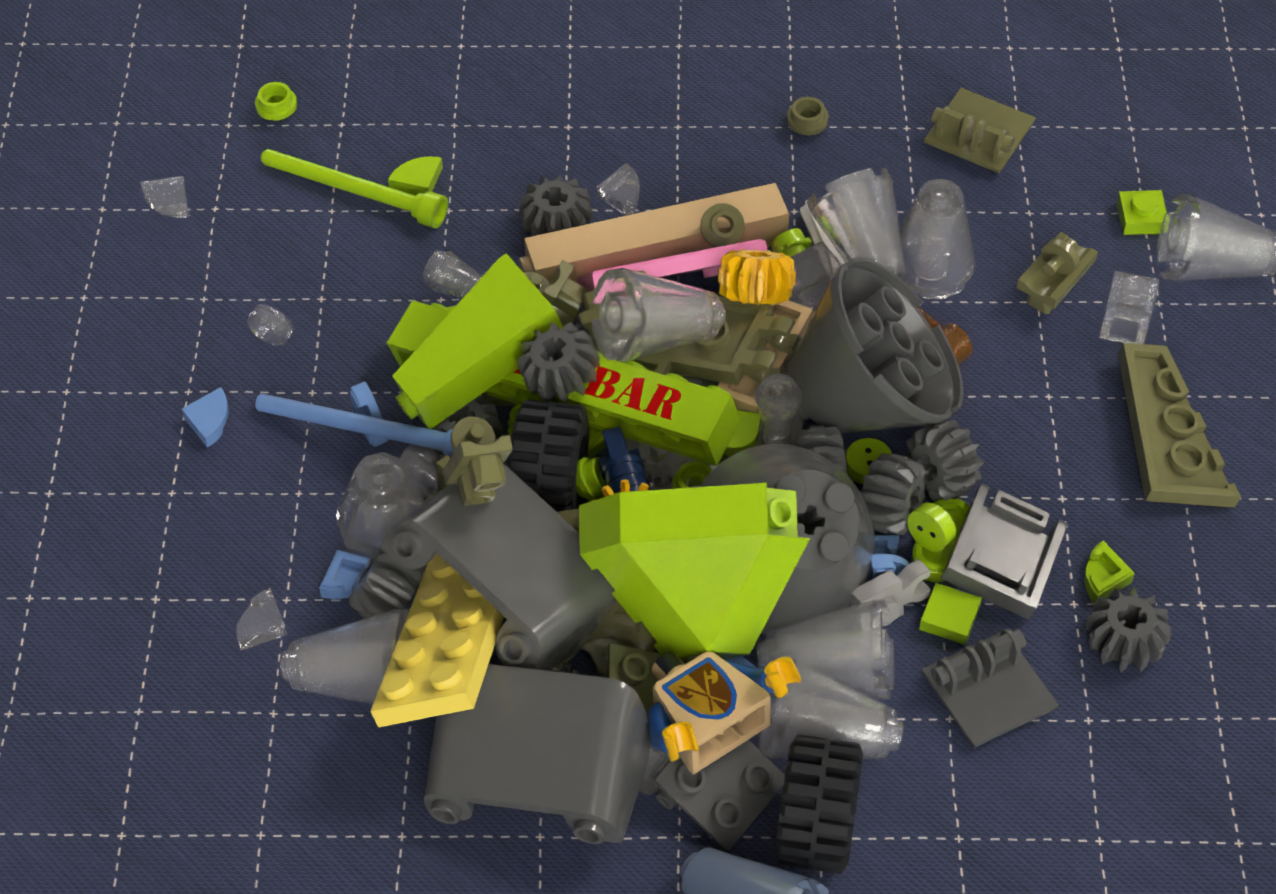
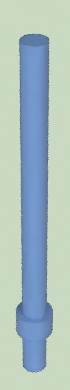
M263 393L259 394L256 399L255 406L257 411L443 451V454L445 456L448 455L450 458L454 453L450 443V435L453 429L448 430L446 433Z

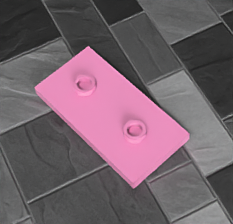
M757 239L593 271L579 276V279L576 280L579 285L590 291L597 288L610 289L617 287L618 294L622 295L627 294L623 283L626 277L641 270L645 271L650 281L697 271H703L704 278L718 276V268H721V258L729 251H739L740 249L766 251L767 245L766 240Z

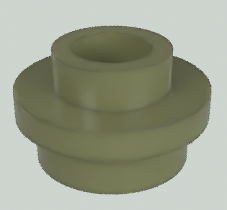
M801 97L797 99L787 112L788 126L791 130L801 135L819 134L828 125V111L823 102L814 97Z
M726 203L715 204L708 208L700 222L702 236L714 247L736 244L741 239L745 229L744 218L740 211ZM723 217L730 222L728 233H722L717 229L716 221L718 218Z

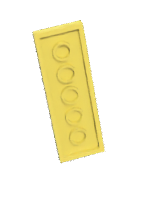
M438 553L427 564L370 712L378 727L474 709L504 616Z

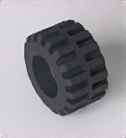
M526 399L515 418L511 435L513 450L508 456L507 467L556 512L579 509L581 497L576 492V474L578 460L588 457L589 420L586 410L582 405Z
M797 734L791 742L775 845V855L779 865L842 874L848 866L863 762V752L860 743Z

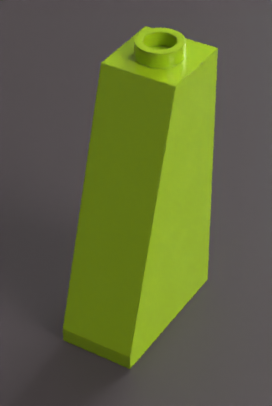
M507 253L504 254L393 374L392 377L402 392L395 399L410 420L418 416L428 429L434 428L516 371L519 364L517 359L523 356L521 343L535 341L533 337L534 329L545 333L549 331L551 322H553L561 330L563 326L555 308Z

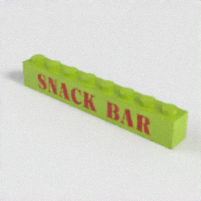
M412 300L387 341V345L400 367L451 312L448 308L438 303L428 305ZM598 351L600 366L595 369L597 373L596 382L583 383L585 387L584 396L574 391L569 394L566 403L560 400L558 395L550 401L584 406L589 420V427L602 431L621 427L624 438L717 466L741 422L732 395L718 386H700L690 383L674 373L663 375L647 370L644 366L634 361L623 363L609 359ZM519 368L484 392L489 396L520 405L526 399L545 401L540 397L539 393L533 394L532 391L528 390Z

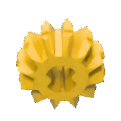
M740 249L739 251L731 250L721 258V268H718L719 293L730 301H739L743 304L774 305L775 303H784L792 296L796 271H794V260L783 253L771 252V250Z

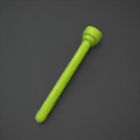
M271 149L264 150L260 156L261 162L266 166L409 211L412 217L417 218V222L421 225L437 229L443 223L447 214V197L435 192L427 191L425 194L418 193L417 195H412Z

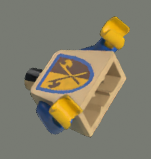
M673 652L661 655L654 662L651 670L652 674L659 680L652 688L653 705L648 711L651 746L657 751L668 754L671 762L678 760L680 756L688 770L693 775L770 726L769 693H775L776 697L782 698L788 693L787 684L799 683L802 680L793 659L790 657H780L771 661L765 668L757 669L729 660L725 661L714 652H705L687 664Z

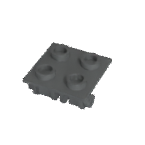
M1006 628L996 635L980 640L972 646H967L963 650L942 658L921 670L973 748L1059 708L1057 701L1021 653V649L1026 647V639L1019 629L1011 631Z
M747 740L694 775L688 770L679 756L678 760L674 762L669 761L653 781L658 785L660 791L656 795V799L663 807L671 810L675 805L680 806L720 847L728 852L784 784L785 775L750 740Z

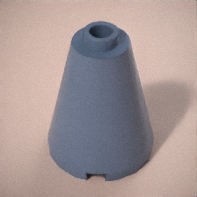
M710 847L692 853L685 860L680 872L682 879L681 888L684 894H829L828 889L815 879Z

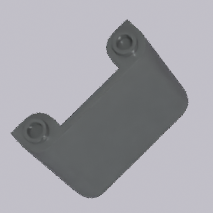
M503 464L506 483L503 487L494 490L496 497L492 502L463 506L459 484H449L392 527L379 547L397 564L412 570L426 566L438 553L507 619L497 634L495 644L497 655L505 666L546 670L577 653L617 600L612 595L614 588L598 569L592 570L580 556L579 532L511 469Z
M488 664L474 709L436 716L423 796L424 805L431 817L446 824H457L459 821L470 819L475 804L563 815L566 823L573 830L575 837L583 842L601 844L603 841L622 844L653 748L650 743L649 719L639 695L631 686L616 679Z

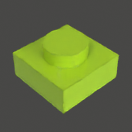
M1162 190L1119 191L1117 208L1123 235L1166 234L1169 220Z

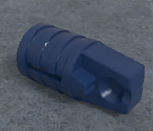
M621 427L603 431L608 456L598 459V463L605 484L613 490L614 494L621 492L620 483L624 479L629 480L630 491H638L641 483L648 484L639 449L627 450Z

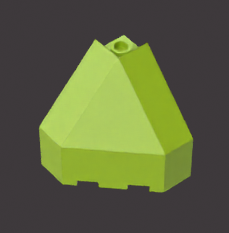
M767 483L619 492L579 505L580 556L592 570L598 569L614 588L612 595L635 623L641 622L657 641L654 647L661 655L673 652L683 662H690L705 652H714L723 660L750 655L810 538L798 537L796 491L767 488Z

